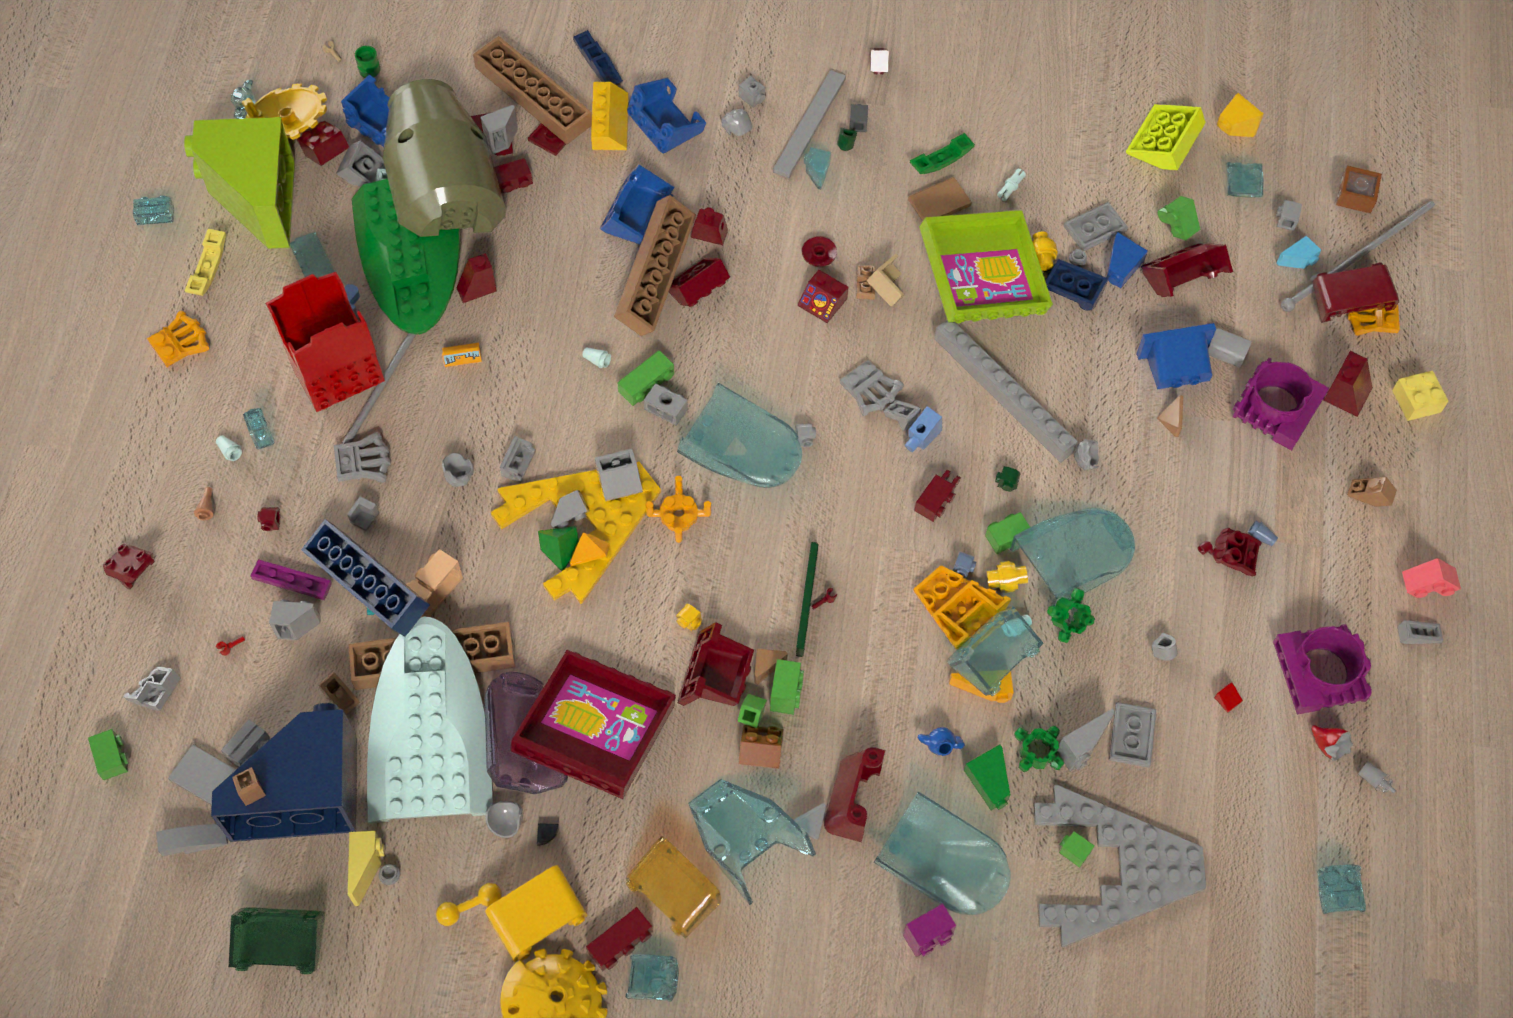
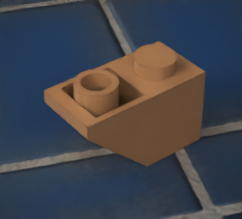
M1387 477L1353 479L1347 495L1350 498L1374 507L1391 506L1397 489Z

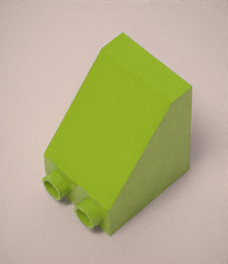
M281 117L194 120L193 135L185 136L184 147L186 156L194 157L193 171L195 178L203 179L208 193L268 249L290 248L295 159Z

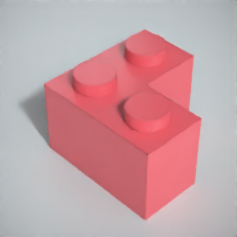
M1439 558L1402 572L1407 593L1416 598L1426 597L1428 593L1433 591L1443 596H1450L1455 591L1461 589L1456 568Z

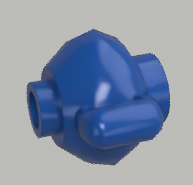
M945 727L936 728L929 735H918L919 741L927 745L928 749L936 755L945 756L950 754L953 748L962 749L965 746L961 737L955 736L951 730Z

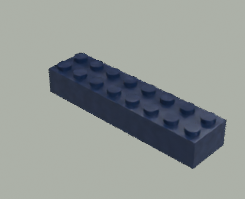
M326 519L301 549L391 629L406 637L430 606L428 602L340 528Z

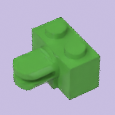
M1180 196L1157 212L1161 222L1170 224L1173 237L1186 241L1201 230L1193 199Z

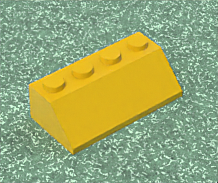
M593 82L592 150H627L629 93L612 82Z

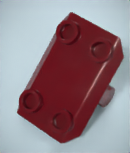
M123 543L117 548V552L104 562L103 569L107 576L116 578L124 587L130 590L138 577L149 565L152 566L155 561L152 552Z

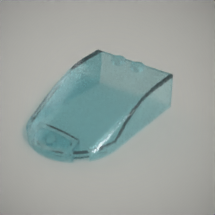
M719 382L711 399L685 438L682 437L677 449L679 454L712 472L762 488L776 487L790 480L796 473L802 459V448L798 441L799 437L786 422Z
M1087 508L1047 519L1014 536L1010 550L1011 552L1020 548L1023 550L1055 596L1052 605L1056 606L1057 601L1062 597L1071 599V594L1075 588L1084 590V593H1087L1125 571L1134 555L1135 540L1130 527L1118 515L1104 509Z

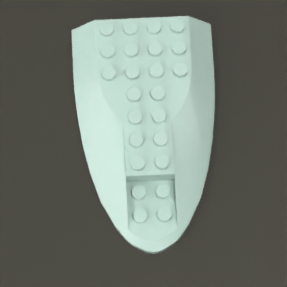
M421 617L406 637L399 634L382 668L372 709L368 741V823L389 822L390 819L463 814L481 816L486 815L488 807L493 804L489 736L478 683L470 661L456 636L445 624L432 617Z

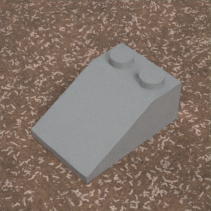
M1113 708L1062 738L1057 754L1064 760L1070 772L1074 769L1080 770L1087 765L1088 759L1091 757L1093 750L1115 713Z

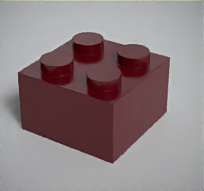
M326 121L319 122L313 129L305 131L297 138L304 155L320 166L350 148L342 131Z

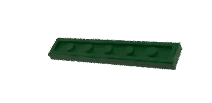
M811 542L796 645V656L799 657L804 656L819 547V544L816 542Z

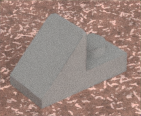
M895 400L883 412L886 417L897 420L902 431H905L917 420L921 409L920 407Z

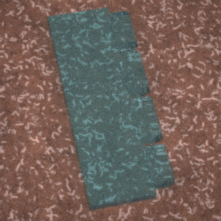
M316 232L296 238L295 241L290 243V247L294 255H296V260L305 277L314 274L318 278L334 272Z

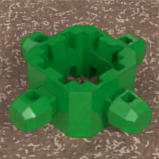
M1075 588L1071 594V599L1062 597L1057 601L1056 606L1048 607L1047 614L1052 617L1053 625L1061 628L1058 635V640L1068 643L1072 636L1071 632L1081 634L1086 630L1087 626H1091L1095 622V617L1091 615L1090 607L1081 602L1084 599V590ZM1074 607L1077 609V612H1074L1073 615L1074 621L1068 624L1065 622L1069 618L1070 613L1068 611Z
M1054 725L1047 731L1042 728H1036L1030 735L1024 728L1019 727L1014 736L1019 742H1023L1020 748L1022 760L1018 766L1021 771L1027 772L1032 766L1036 770L1044 769L1048 763L1055 770H1060L1065 764L1064 760L1059 755L1056 756L1059 749L1058 740H1056L1060 734L1059 728ZM1035 739L1038 741L1041 739L1043 744L1050 746L1049 750L1051 751L1043 759L1041 757L1038 759L1032 751H1028V746Z

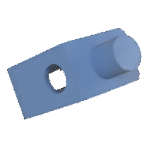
M927 406L909 428V440L905 447L910 452H914L917 447L924 450L942 431V416Z

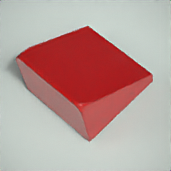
M1232 682L1221 689L1214 697L1227 713L1243 702Z

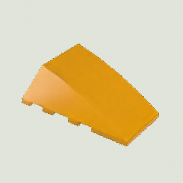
M941 565L913 589L955 649L969 648L999 622L1011 601V598L996 594V591L990 588L986 589L979 586L978 582L969 581L963 578V575Z

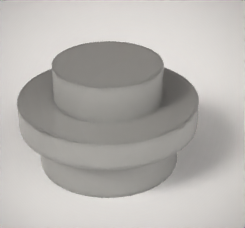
M1075 249L1070 253L1069 261L1073 265L1083 266L1087 261V255L1083 250Z
M386 864L379 871V879L385 885H393L400 878V871L393 864Z

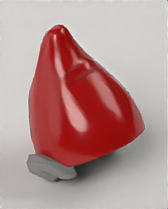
M1317 725L1312 726L1311 730L1316 744L1326 757L1336 761L1344 754H1350L1351 747L1353 746L1350 732L1340 728L1329 729L1321 728Z

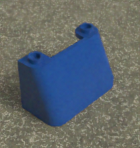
M638 164L625 179L600 230L641 245L657 201L669 195L673 197L671 193L674 187Z

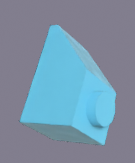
M1305 236L1283 251L1276 264L1278 266L1304 269L1309 265L1313 266L1319 260L1318 256L1321 249L1310 238Z

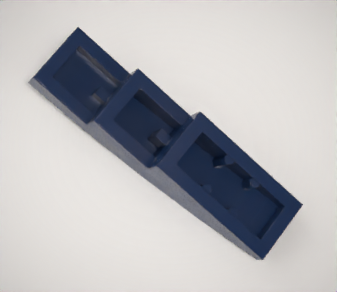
M588 30L573 37V41L601 82H612L615 85L623 82L607 53L603 52L598 42L594 41Z

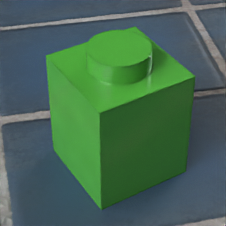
M748 694L742 703L738 722L757 728L763 717L767 700Z
M1073 831L1070 837L1066 834L1059 844L1062 846L1059 853L1080 868L1092 852L1094 845Z

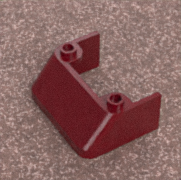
M1197 243L1141 266L1143 275L1155 293L1161 297L1174 296V287L1201 276L1212 279L1217 277L1218 273L1233 272L1226 244Z

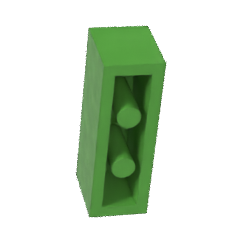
M657 351L617 382L618 392L634 406L646 398L655 384L660 386L664 381H668L673 377L674 364L661 351Z

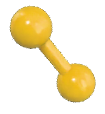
M486 883L479 889L478 896L458 905L452 902H444L436 910V919L443 926H452L458 921L461 912L479 904L489 907L501 899V889L494 883Z

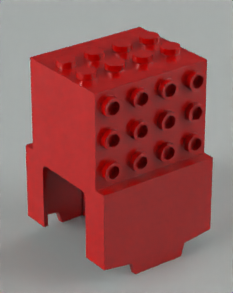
M337 272L318 278L311 274L284 286L282 294L265 303L292 369L316 413L385 381L367 323L360 311L357 312L359 320L354 314L344 285Z

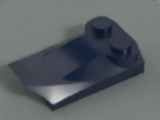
M1060 259L1057 260L1052 269L1046 270L1043 273L1049 291L1078 303L1080 308L1086 311L1093 310L1096 307L1108 282V278Z

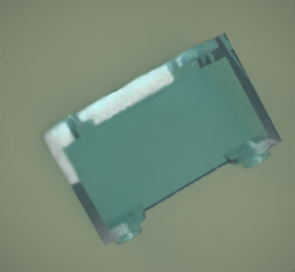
M1013 606L997 613L947 659V662L984 695L994 696L1001 690L999 687L1001 685L1000 681L1024 658L1036 656L1040 652L1039 648L1044 643Z

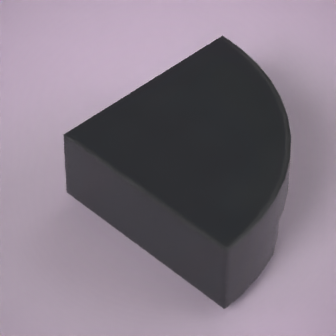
M538 823L537 846L551 842L558 833L559 824Z

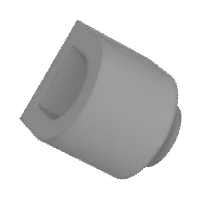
M811 423L796 424L797 447L812 446L813 438H816V427H812Z
M1162 633L1152 644L1153 654L1156 658L1168 661L1174 659L1178 654L1176 640L1170 635Z

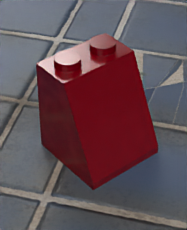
M1350 351L1323 401L1358 417L1373 388L1368 359Z

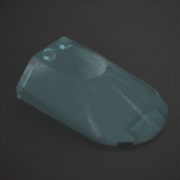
M917 792L873 862L937 903L943 904L945 908L964 915L981 914L994 908L1005 896L1011 877L1006 859L1007 856L996 841L920 792Z

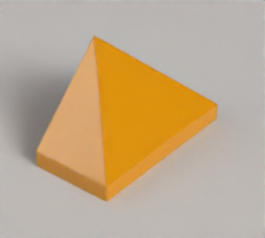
M583 532L570 561L571 566L607 557L610 547L609 543Z

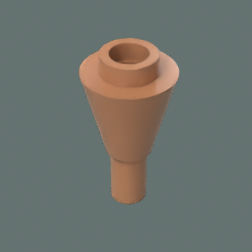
M210 487L205 488L204 495L194 511V515L203 521L209 520L214 516L211 499L213 489Z

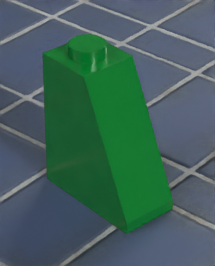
M999 744L966 763L964 772L991 811L995 808L1000 810L1005 807L1011 795L1003 748Z

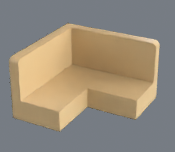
M897 254L881 265L867 280L891 307L904 296L903 292L893 283L902 274L892 264L898 257Z

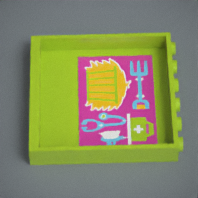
M1022 210L925 217L919 226L948 323H962L970 320L977 322L981 319L994 320L1001 317L1008 319L1014 316L1026 317L1032 314L1044 315L1053 305Z

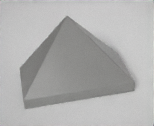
M825 803L788 822L789 832L818 840L826 810Z

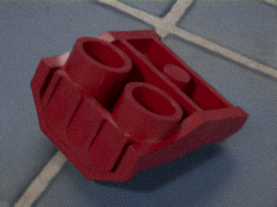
M1225 528L1215 541L1213 558L1218 564H1223L1253 577L1257 573L1255 570L1259 546H1261L1262 542L1247 533Z

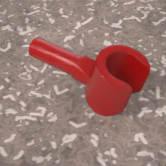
M242 636L228 644L221 641L216 644V648L222 649L225 647L219 653L226 656L231 652V648L245 641Z

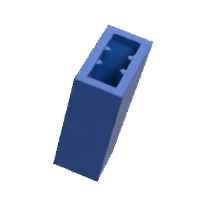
M1119 232L1116 234L1106 278H1108L1112 285L1121 289L1145 261L1148 251Z

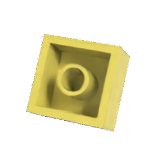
M1433 370L1401 378L1392 390L1407 421L1441 413L1449 402Z

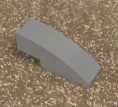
M217 824L186 826L156 832L158 852L162 856L181 852L189 854L228 845L226 835Z

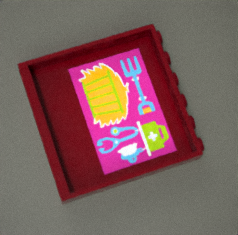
M566 650L512 738L511 752L620 799H624L675 706L676 695L669 690L658 688L652 683L639 680L633 675L622 673L614 667H608L597 660L584 657L578 652Z

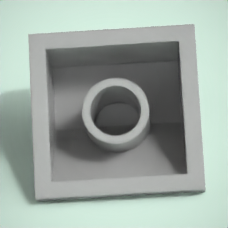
M362 141L349 146L350 148H348L336 174L349 184L360 187L363 184L375 182L377 169L385 168L383 158Z

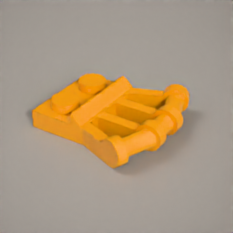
M1398 305L1395 310L1385 311L1384 307L1382 310H1377L1376 308L1359 311L1373 313V316L1360 315L1357 312L1348 314V321L1351 322L1356 336L1370 332L1398 333L1400 330ZM1359 322L1374 324L1368 326H1361Z
M182 310L176 314V318L168 327H162L163 330L147 338L166 367L171 366L188 355L209 350V344L206 342L205 337L206 331L200 328V323L197 319H192ZM182 322L188 324L182 327L181 329L175 331ZM194 331V334L188 336L187 338L181 340L180 342L178 341V339H180L181 337H183V336L187 335L188 333ZM199 341V344H198V345L192 346V347H187V346L193 344L194 342Z

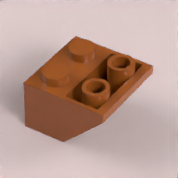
M744 725L740 743L739 764L779 769L784 729H779L776 726H757L755 728Z

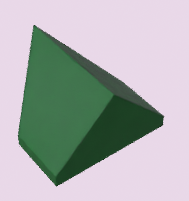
M577 526L539 530L540 550L561 571L565 570L579 542Z

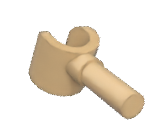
M332 41L328 42L331 48H327L325 44L322 46L324 52L331 53L338 62H341V58L333 49L334 43Z

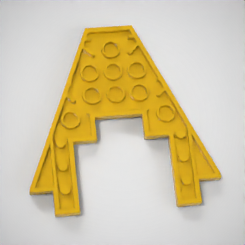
M640 462L636 463L643 492L605 501L597 470L497 489L505 504L490 513L501 530L549 500L557 508L560 498L579 490L589 509V512L585 513L587 519L595 528L589 535L609 543L610 547L607 557L570 566L543 583V587L554 601L569 591L572 592L580 604L585 601L645 516L646 503L648 501L654 503L661 493L660 487Z

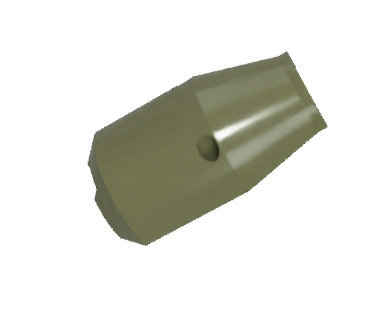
M420 79L399 87L391 95L387 104L389 112L383 150V161L399 224L420 237L438 236L441 229L473 228L474 233L492 232L505 218L506 209L484 134L458 100L453 88L447 83L435 79Z

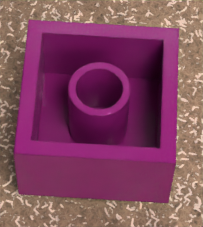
M941 904L907 923L903 937L915 957L921 954L924 957L934 951L933 947L939 944L944 946L952 940L951 937L954 935L956 924L945 906Z

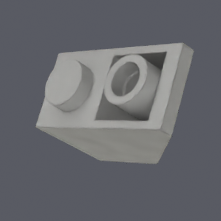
M579 490L560 498L551 522L552 528H563L569 525L568 521L573 519L579 521L587 517L585 513L589 512V509Z

